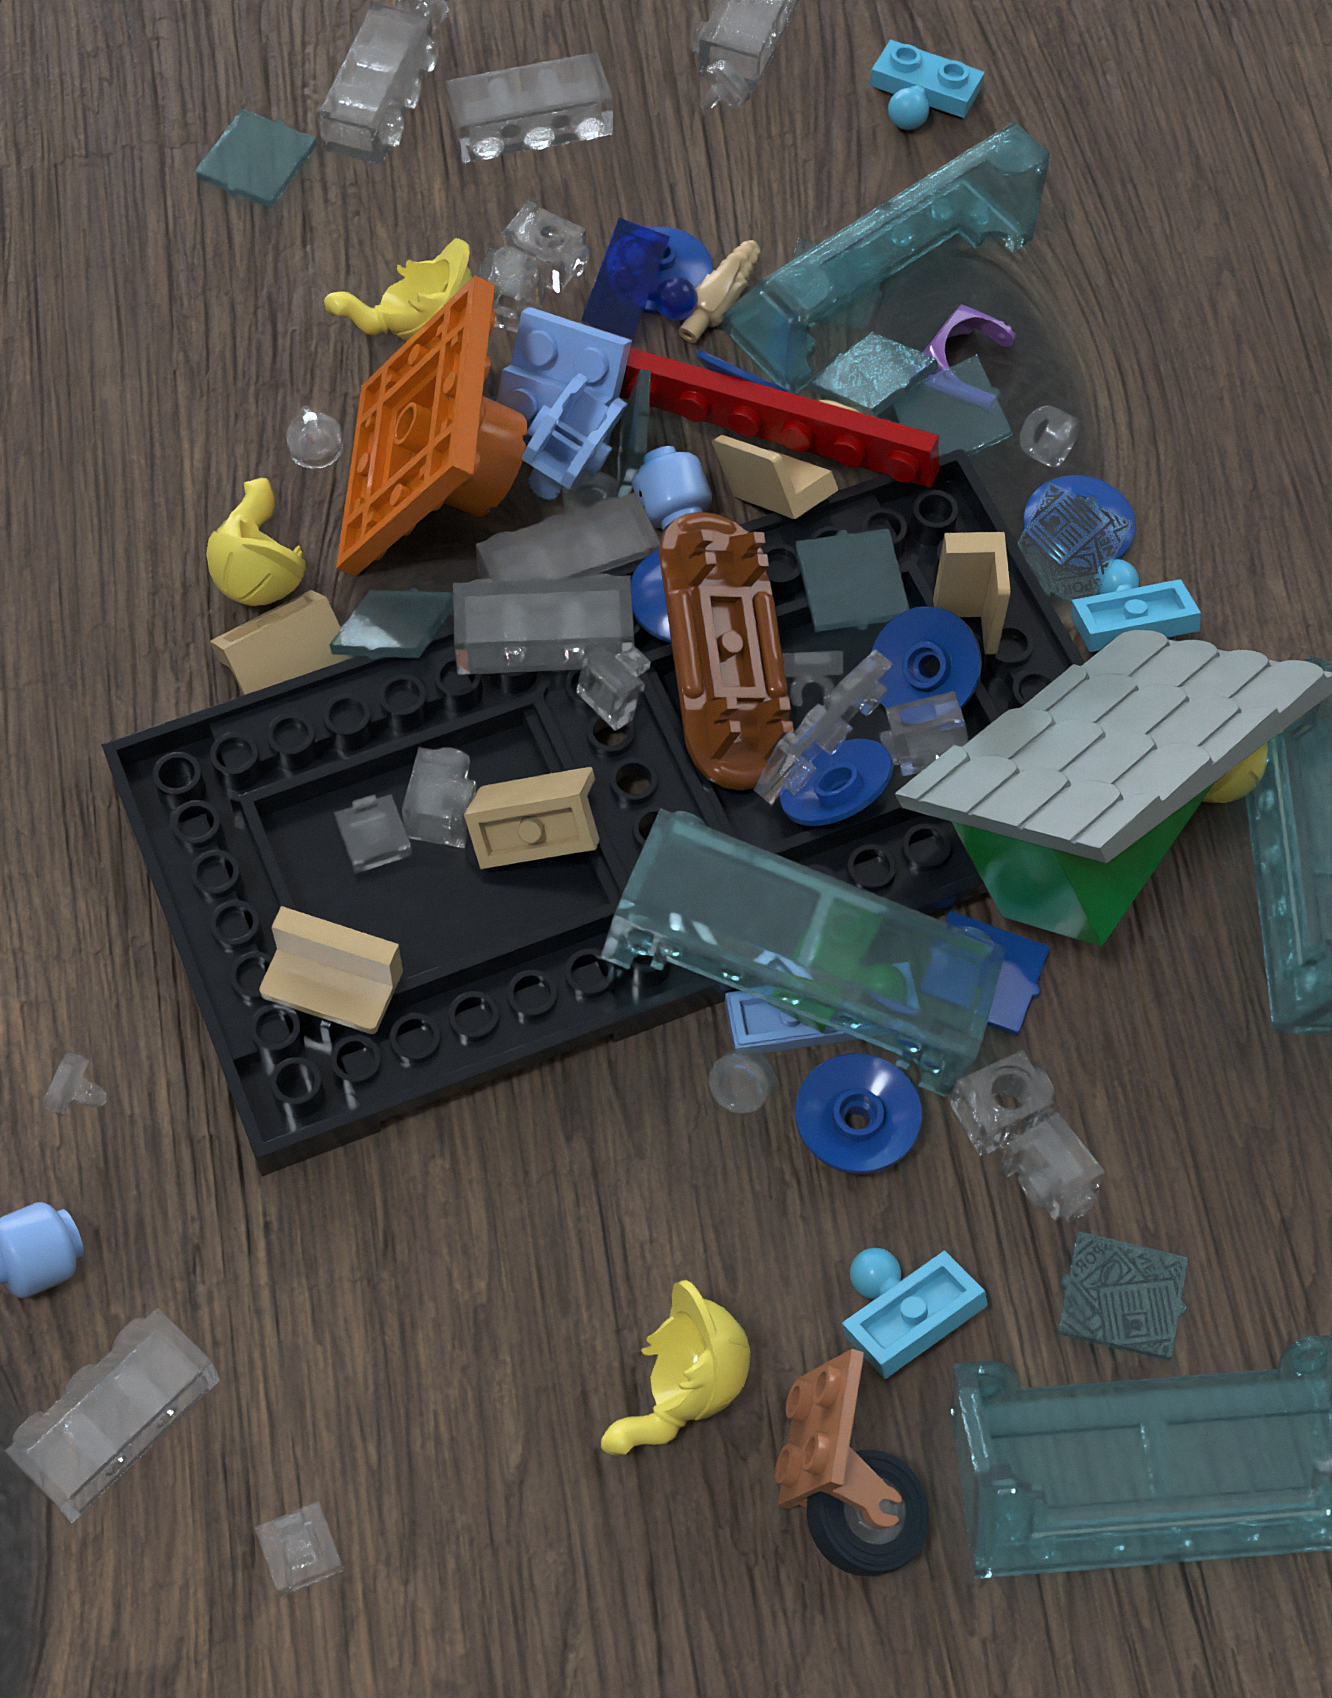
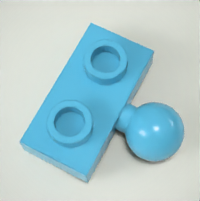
M890 40L872 68L869 86L894 94L888 105L890 120L900 129L914 130L926 121L929 114V106L965 118L982 89L985 72L966 66L962 62L925 52L915 46Z
M1112 559L1103 563L1109 562L1107 568L1104 567L1103 576L1101 567L1098 568L1099 574L1094 575V579H1101L1096 581L1099 583L1098 585L1094 584L1097 595L1074 599L1071 604V619L1089 652L1102 650L1117 636L1132 630L1156 631L1165 635L1167 639L1177 635L1200 631L1201 612L1181 579L1139 587V576L1136 569L1129 562L1120 559Z
M868 1248L854 1258L850 1267V1280L854 1289L860 1295L873 1299V1301L842 1322L845 1338L857 1350L864 1352L863 1357L886 1379L987 1307L986 1293L945 1250L900 1281L901 1268L896 1257L882 1248Z

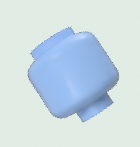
M664 446L650 451L643 457L645 464L639 467L633 474L632 486L646 524L654 528H662L664 532L673 520L684 514L706 512L712 504V493L697 456L689 452H676L673 446Z
M37 1202L0 1217V1285L4 1284L14 1296L25 1299L72 1278L76 1271V1259L84 1255V1248L79 1231L72 1217L65 1209L56 1211L49 1204Z

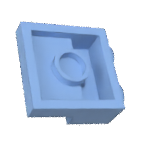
M528 307L521 312L511 365L502 369L496 402L522 413L527 421L528 431L544 405L552 408L573 377L581 373L589 379L584 392L609 407L620 396L632 340ZM611 433L605 441L607 445H609ZM527 434L523 438L524 443H529L532 437Z

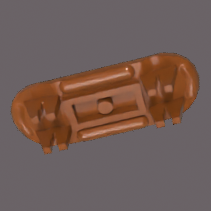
M708 512L686 513L673 520L663 532L658 553L685 744L695 766L709 781L722 788L736 791L757 788L772 779L785 764L792 745L791 736L794 733L793 721H789L791 708L787 695L788 689L775 603L772 596L771 583L766 573V569L769 567L768 556L763 554L761 549L765 544L764 532L748 533L736 522L718 514Z

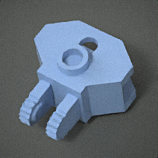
M581 373L573 377L552 408L547 405L541 408L527 431V434L532 439L528 443L521 459L534 467L529 477V488L538 497H542L543 500H554L563 487L573 490L585 472L594 477L596 476L612 450V447L607 445L605 441L627 406L626 402L617 398L608 407L584 392L589 379Z

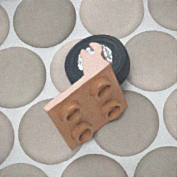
M850 1349L802 1375L794 1382L790 1389L786 1403V1416L792 1419L788 1444L782 1448L775 1467V1481L781 1484L777 1506L791 1509L801 1505L807 1508L808 1527L812 1539L822 1555L831 1564L844 1572L872 1577L884 1575L901 1568L917 1554L927 1535L929 1506L922 1484L915 1473L903 1461L886 1452L878 1450L854 1451L849 1446L864 1352Z

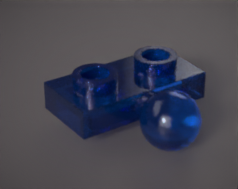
M619 218L582 316V323L630 339L633 342L648 300L656 304L659 313L666 319L681 321L691 316L698 302V294L694 285L681 277L668 278L663 282L656 280L670 242V236Z

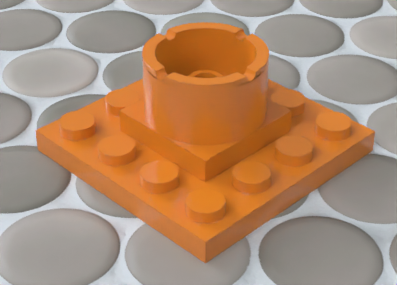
M475 275L362 384L336 569L357 576L374 560L379 561L390 546L402 536H408L420 520L432 510L437 511L443 503L472 516L483 517L490 512L491 507H497L514 483L523 461L521 457L526 448L523 438L527 435V421L522 413L482 395L484 381L491 367V359L487 356L489 335L496 321V312L492 310L495 284Z

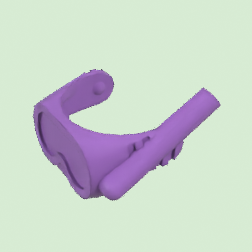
M960 304L921 354L920 362L923 357H928L924 358L922 362L923 367L921 368L917 362L912 366L916 367L914 370L917 369L912 376V381L915 385L951 398L950 401L958 403L959 406L971 405L993 413L997 408V398L963 384L953 374L945 356V342L947 338L956 335H969L976 328L1003 347H1010L1016 341L1017 335L1011 330L1012 327L1006 326L1003 321ZM928 359H931L928 364H923Z

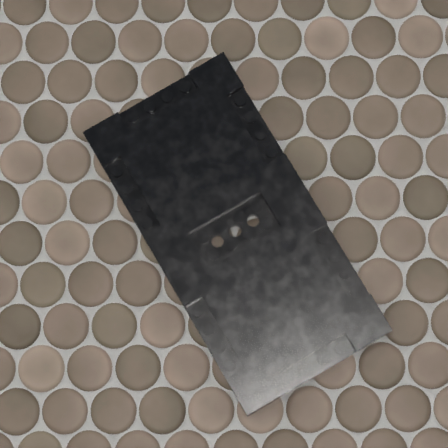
M963 448L939 456V471L931 487L913 482H900L885 474L838 490L796 519L775 512L739 525L748 533L764 532L765 544L761 549L763 554L768 556L769 567L766 569V573L771 583L788 689L787 695L791 708L789 721H793L794 733L791 736L792 745L785 764L772 779L757 788L736 791L716 785L698 770L687 750L672 644L652 636L642 628L630 607V581L636 568L646 557L443 626L435 631L432 630L420 634L423 637L427 633L431 635L430 638L427 636L423 641L420 635H417L420 641L413 643L415 641L411 639V644L406 645V650H412L403 654L414 653L400 656L403 654L386 655L403 652V640L398 644L388 645H398L397 647L377 649L371 652L396 648L398 650L362 654L101 744L261 1176L381 1132L379 1122L594 1040L610 1035L613 1043L724 1002L725 993L761 988L779 981L827 893L881 921L882 924L877 933L988 892L952 822L902 808L894 793L954 744L963 747L1004 712L1021 708L1073 664L1082 666L1085 662ZM1005 532L1010 598L997 654L984 653L981 617H960L973 631L981 652V674L974 694L960 711L940 722L918 724L896 717L881 704L871 684L869 671L870 656L879 633L889 621L904 611L917 607H934L933 596L945 533ZM425 644V645H423V646L416 647V649H417V651H418V653H419V654L417 655L412 647ZM933 657L926 664V673L930 678L936 676L940 669V662L937 657ZM616 727L624 731L627 738L618 745L607 746L598 742L595 735L603 728ZM852 739L873 740L886 747L893 760L892 777L887 787L876 800L860 812L844 820L821 826L801 825L789 819L785 814L780 802L781 790L785 781L799 764L817 751L835 743ZM592 767L595 781L587 797L600 839L595 850L480 869L464 817V813L480 787ZM636 774L646 778L650 786L642 793L628 794L622 791L617 783L627 775ZM662 823L672 830L673 835L663 843H651L640 835V831L648 824ZM281 906L399 944L403 973L376 1033L369 1034L262 998L259 988L277 951L271 927Z

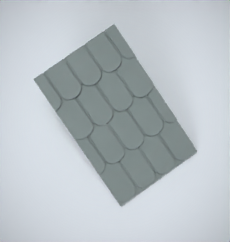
M1127 631L1117 636L1082 666L1073 664L1021 708L1004 712L963 747L954 744L894 794L902 808L952 822L1002 917L1103 946L1215 781L1331 695L1332 672L1323 671L1320 666L1307 661L1286 660L1278 662L1268 660L1267 656L1256 651H1224L1217 649L1216 646L1206 641H1174L1167 639L1165 635L1156 631Z

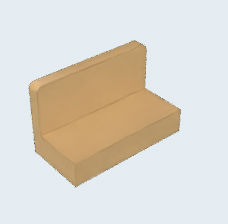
M720 435L712 441L733 497L796 519L838 491L831 470L724 435Z
M1005 532L945 533L933 596L934 607L952 612L958 617H981L984 653L997 654L1010 598Z
M312 590L209 641L219 662L231 668L243 695L353 658L352 651L348 653L347 649L340 648L342 645L345 646L343 643L346 642V638L327 597ZM340 650H341V651H342V650H345V653H336V652H338V651H340Z
M592 767L480 787L464 813L480 869L595 850L600 839L587 797L595 781Z
M281 906L271 927L277 951L259 988L262 998L369 1034L376 1033L403 973L399 944Z

